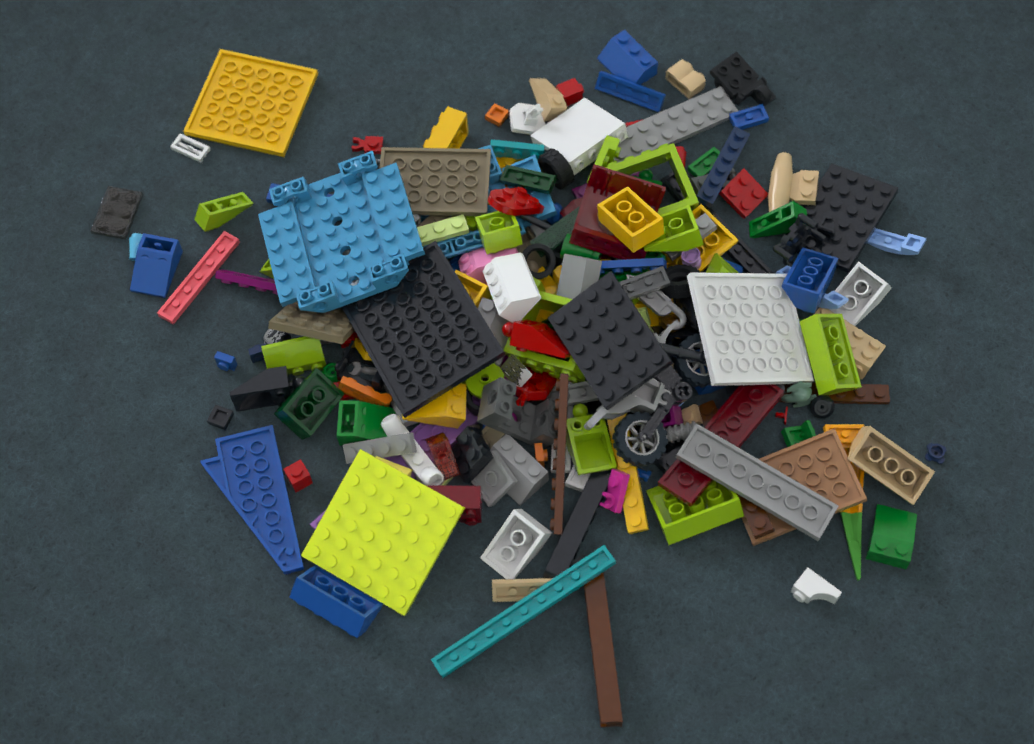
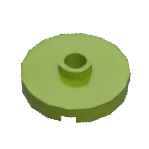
M493 363L466 380L467 389L470 394L481 399L483 386L500 377L504 378V373L500 367ZM483 378H488L487 381H482Z

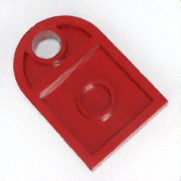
M522 187L494 189L490 192L487 199L494 209L512 216L541 214L545 208L539 203L537 198L529 195L527 190Z

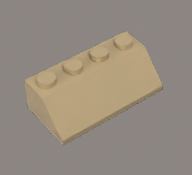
M871 426L862 427L851 443L848 460L912 505L915 504L935 473L931 468Z

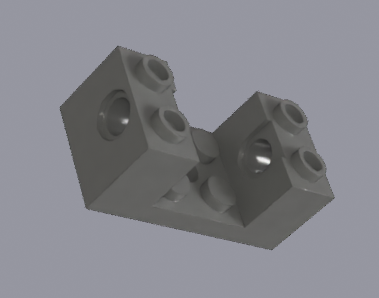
M500 377L483 386L477 422L534 446V443H542L544 449L554 444V438H558V430H554L555 418L559 419V411H555V401L548 399L538 405H533L526 401L520 407L516 404L518 397L514 396L517 384ZM512 413L516 414L517 421L514 420Z

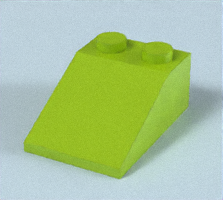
M688 204L661 214L660 216L663 218L664 234L644 246L645 252L688 251L704 245L690 205Z

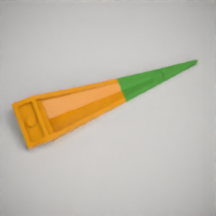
M825 424L823 431L826 432L835 428L848 456L851 443L860 429L864 427V424ZM850 462L863 489L864 471ZM863 503L840 512L855 576L858 581L861 578Z

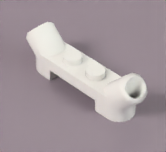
M391 414L381 422V426L387 436L410 433L397 414ZM415 440L417 452L403 454L401 457L412 469L420 483L441 486L444 482L443 473L436 468Z

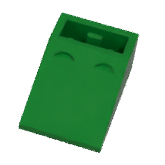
M339 401L337 424L339 446L387 437L381 422L385 417L395 414L394 409L363 401Z

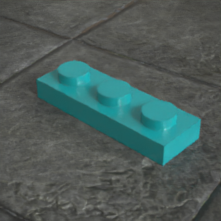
M492 139L490 142L496 157L526 159L535 155L538 161L539 156L545 153V145Z

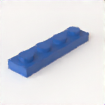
M603 71L599 72L595 86L597 90L660 112L666 94Z
M664 258L602 261L600 275L610 271L613 274H623L624 271L642 273V270L651 271L661 266L667 269V261Z

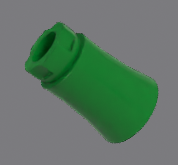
M567 233L560 258H563L564 254L601 260L602 253L569 243L571 234Z

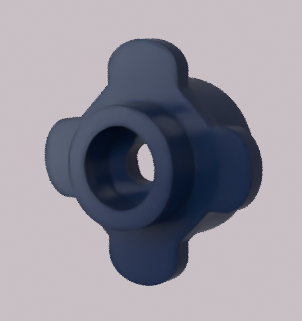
M929 443L925 459L927 461H936L938 464L944 463L946 448L937 443Z

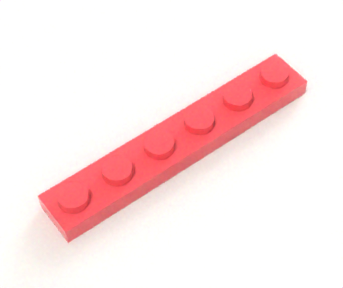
M223 231L157 312L158 316L174 325L239 245V239Z

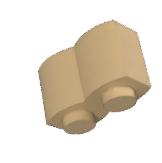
M681 59L666 71V80L689 100L705 88V77L703 74L693 70L689 62Z

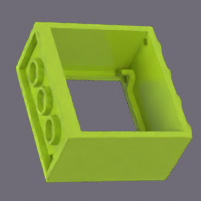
M674 143L670 145L663 144L653 151L646 150L641 155L636 157L629 156L619 163L612 162L605 167L631 175L669 161L684 199L658 209L657 213L661 215L688 204L693 211L698 206L699 201Z
M539 291L541 299L522 320L536 321L540 309L555 313L572 299ZM508 338L503 350L508 358L513 354L525 367H530L536 373L542 374V372L549 373L548 375L558 379L560 374H568L569 382L585 381V376L572 356H570L568 362L528 350L527 352L518 351L515 346L510 345L511 338Z

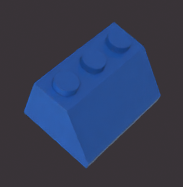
M626 30L612 37L597 58L614 76L639 85L657 75L658 62Z

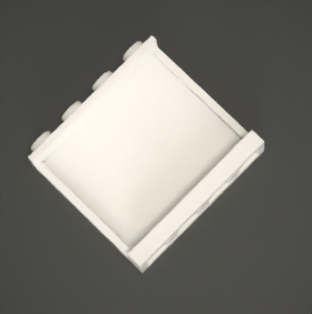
M583 98L530 135L533 144L545 145V150L547 151L550 148L558 150L568 161L574 175L597 159L606 135L620 139V142L628 138L624 122L586 98Z

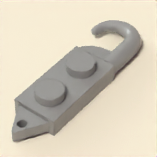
M632 275L626 276L627 279L634 277ZM657 290L638 297L656 315L666 316L673 312L678 316L680 323L672 330H679L686 324L687 319L683 310L675 305L662 291Z

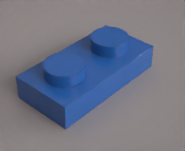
M762 104L729 114L733 128L736 126L742 130L769 121V116Z

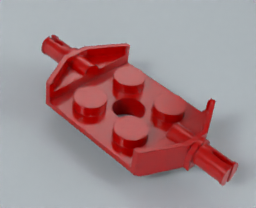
M526 367L532 373V376L522 387L517 386L515 395L519 398L516 400V404L522 407L529 400H545L554 388L558 378L548 375L549 373L542 372V374L536 373L530 367Z

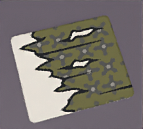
M513 354L500 367L504 376L509 381L517 384L518 387H522L532 376V373Z

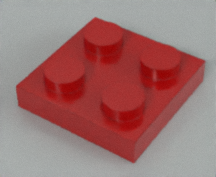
M744 168L719 192L722 198L743 219L768 196L763 187Z

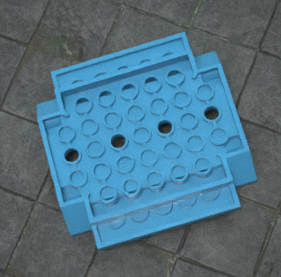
M370 151L338 163L340 169L338 174L308 184L303 176L269 189L272 203L278 207L259 213L258 216L282 307L298 302L299 309L302 311L329 312L396 287L409 271L407 265L410 264L408 260L425 255L397 163L377 169L378 166L374 152ZM334 192L331 197H326L328 193ZM342 220L340 225L334 226L337 221ZM345 250H351L348 255H342ZM359 280L357 285H351L352 281Z

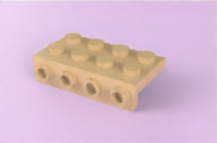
M820 307L815 312V314H835L829 309ZM844 319L859 379H863L886 346Z

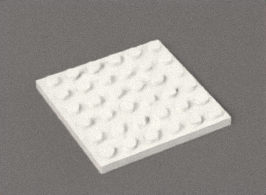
M689 273L687 275L712 386L795 384L799 381L803 383L814 381L796 307L781 287L787 274Z

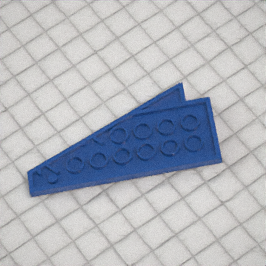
M273 425L215 439L218 456L201 460L203 468L282 572L289 574L304 570Z

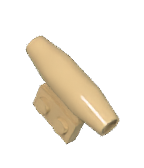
M785 152L779 153L771 172L768 193L769 212L789 203L790 200L802 205H816L819 171L801 170L793 174L792 156Z

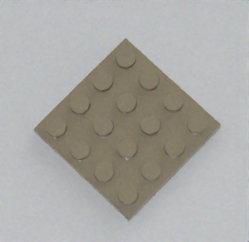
M298 302L284 307L269 321L268 329L343 344L355 331L341 307L326 313L302 311L299 309Z

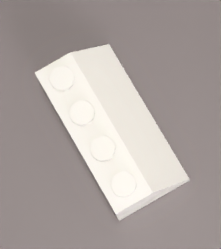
M520 252L495 257L485 266L483 274L499 316L512 323L521 321L541 299L524 255Z

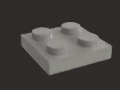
M491 451L494 458L471 481L474 486H481L482 498L488 507L494 506L518 482L497 451Z

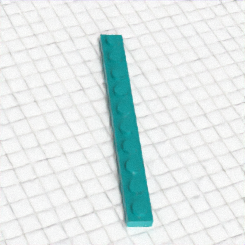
M605 545L601 546L432 658L431 661L441 677H446L615 565V559Z

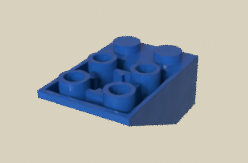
M143 233L137 248L130 291L166 298L183 252L179 240Z

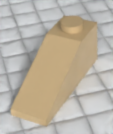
M530 78L529 82L537 104H540V107L543 108L541 115L544 122L552 121L567 110L563 95L547 79Z

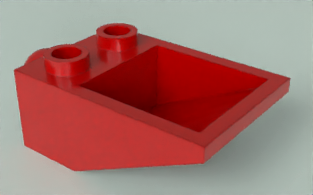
M526 319L514 323L507 322L502 326L503 335L511 338L510 345L515 346L518 351L527 352V350H532L561 358L571 356L559 335L545 323Z

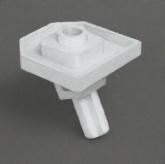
M517 103L509 111L511 131L531 135L546 125L541 115L543 108L540 107V104Z

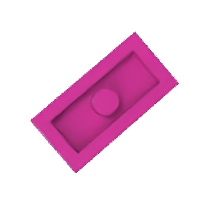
M611 469L607 486L608 490L607 492H602V495L606 497L605 502H600V506L614 513H621L630 477L629 474L619 469Z

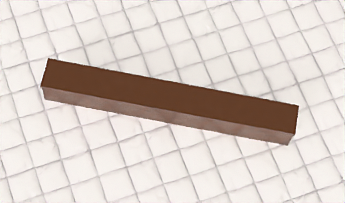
M603 572L584 585L601 728L622 727L623 720Z

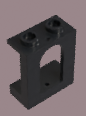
M352 340L349 346L345 347L341 361L338 360L335 365L337 380L341 381L343 376L351 377L357 383L370 386L380 393L385 383L378 371L375 373L372 381L354 376L347 371L348 365L356 361L375 367L372 361L363 359L355 348V341Z

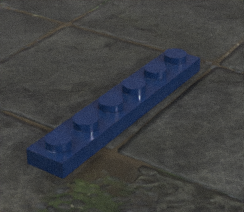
M734 126L696 196L699 203L711 209L750 136L749 133Z

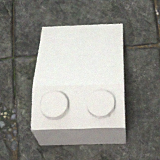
M858 261L835 290V292L848 298V302L838 309L829 310L835 314H842L843 319L856 326L882 301L891 290V286Z
M514 509L480 558L505 579H515L542 549L552 532L523 509Z

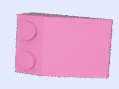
M484 247L464 253L458 260L460 271L487 285L483 274L485 266L495 257L518 253L517 247L486 254Z

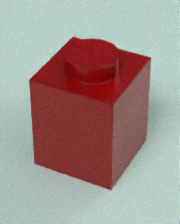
M575 78L556 85V89L563 95L566 106L582 100L584 89L582 84L578 83Z
M301 459L284 468L285 475L295 492L313 484L311 476Z

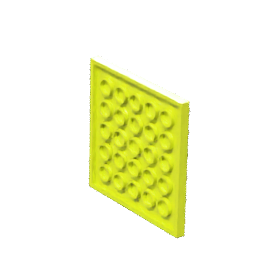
M360 449L301 556L406 616L465 507Z

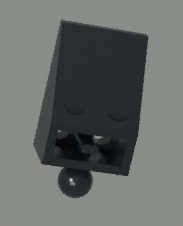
M286 366L269 368L232 390L230 397L236 412L276 405L281 406L293 392L292 388L296 389L306 378L296 376L291 381Z

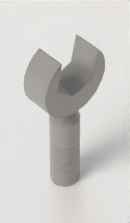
M360 362L350 363L354 366V369L349 373L354 376H358L361 372L369 375H375L377 369L365 366L362 368Z

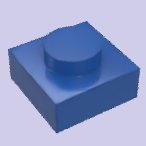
M219 351L214 356L220 369L235 371L238 365L235 357Z

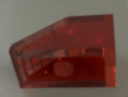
M442 432L425 439L432 461L436 468L443 473L444 480L460 475L446 435Z

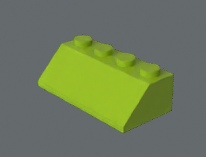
M815 314L801 320V330L818 394L833 395L861 388L843 315Z

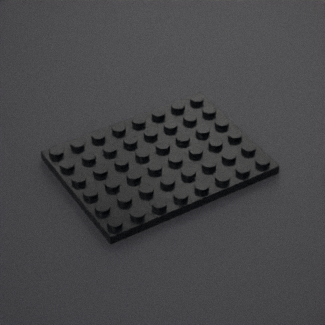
M436 241L424 247L425 255L408 260L410 264L407 265L409 271L396 287L342 306L404 418L506 356Z

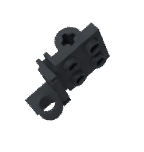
M737 51L710 71V74L715 79L714 84L716 88L721 86L725 93L731 96L730 100L735 98L734 104H740L749 96H752L759 105L762 104L764 107L776 98L767 87V80L764 77L758 80L759 75Z

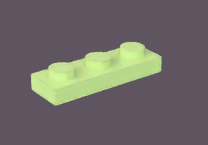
M464 215L417 227L423 246L429 245L434 241L440 242L469 233Z

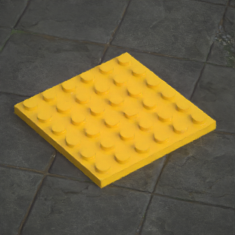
M220 49L184 128V134L284 157L318 76V70Z

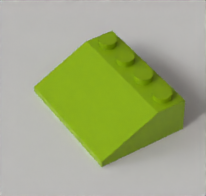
M715 480L709 484L691 507L660 486L646 490L668 545L744 517L738 495Z

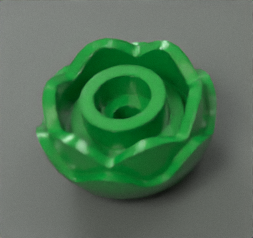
M334 362L326 364L321 371L333 383L339 382L335 371L336 363Z

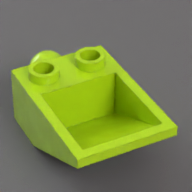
M576 404L572 409L574 418L567 419L566 447L577 474L583 475L617 469L605 419H600L592 429L586 430L584 424L593 414L587 415L588 409L584 404Z

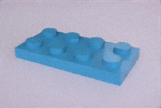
M535 155L510 165L541 172ZM507 185L508 188H517L514 186ZM527 190L529 195L537 198L539 203L545 207L541 214H530L531 216L543 221L557 215L549 194ZM521 219L524 228L533 225Z

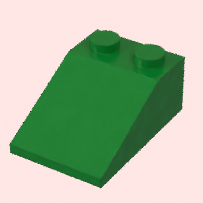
M877 504L866 559L907 569L914 546L917 514Z

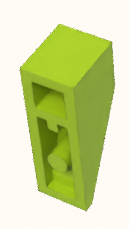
M244 192L199 204L194 220L204 231L216 229L252 206L253 202Z

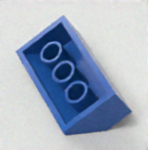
M802 247L781 286L796 308L815 314L822 297L825 295L834 277L838 262L837 257Z
M314 565L296 578L289 597L296 601L297 604L308 608L315 615L323 617L332 625L340 627L356 638L366 632L384 605L318 565Z

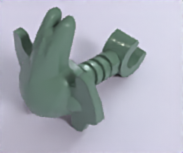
M799 381L787 388V392L792 393L783 395L782 401L786 403L795 402L793 404L794 408L810 404L816 398V394L811 395L812 389L809 388L812 386V383Z

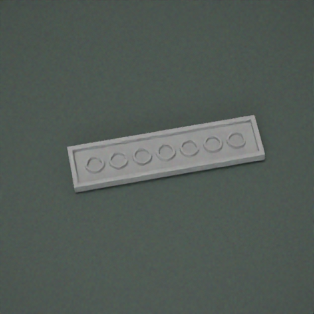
M721 86L627 126L628 138L619 143L618 147H621L619 157H615V160L619 163L629 156L636 157L646 150L653 151L658 149L663 144L670 145L681 142L729 120V114L738 110Z
M697 423L675 457L819 541L838 508V505Z

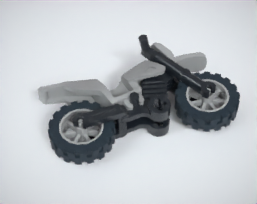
M678 320L669 325L659 336L653 333L672 360L674 369L672 365L667 367L609 410H606L603 405L600 406L584 424V428L590 430L600 419L613 420L628 412H632L633 414H629L619 421L612 436L614 440L613 447L617 450L616 454L622 457L625 463H631V466L643 467L650 465L661 457L666 451L665 446L668 444V439H666L667 431L664 430V425L661 422L665 415L668 414L672 405L679 406L692 396L691 386L703 388L711 385L709 372L706 374L704 366L707 367L700 334L687 337L679 346L665 344L670 331L680 323ZM693 348H700V351H696ZM639 425L640 427L636 431L633 426ZM628 430L633 433V437H627ZM651 436L653 438V443L647 441L651 438ZM644 444L651 447L650 451L647 453L645 451ZM637 446H640L641 453L634 451Z

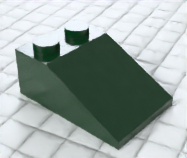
M315 368L286 398L274 415L303 440L312 436L344 396V393L318 368Z

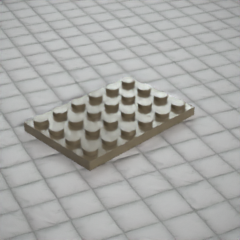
M381 148L380 168L397 163L413 214L480 216L488 213L487 199L489 196L491 149Z

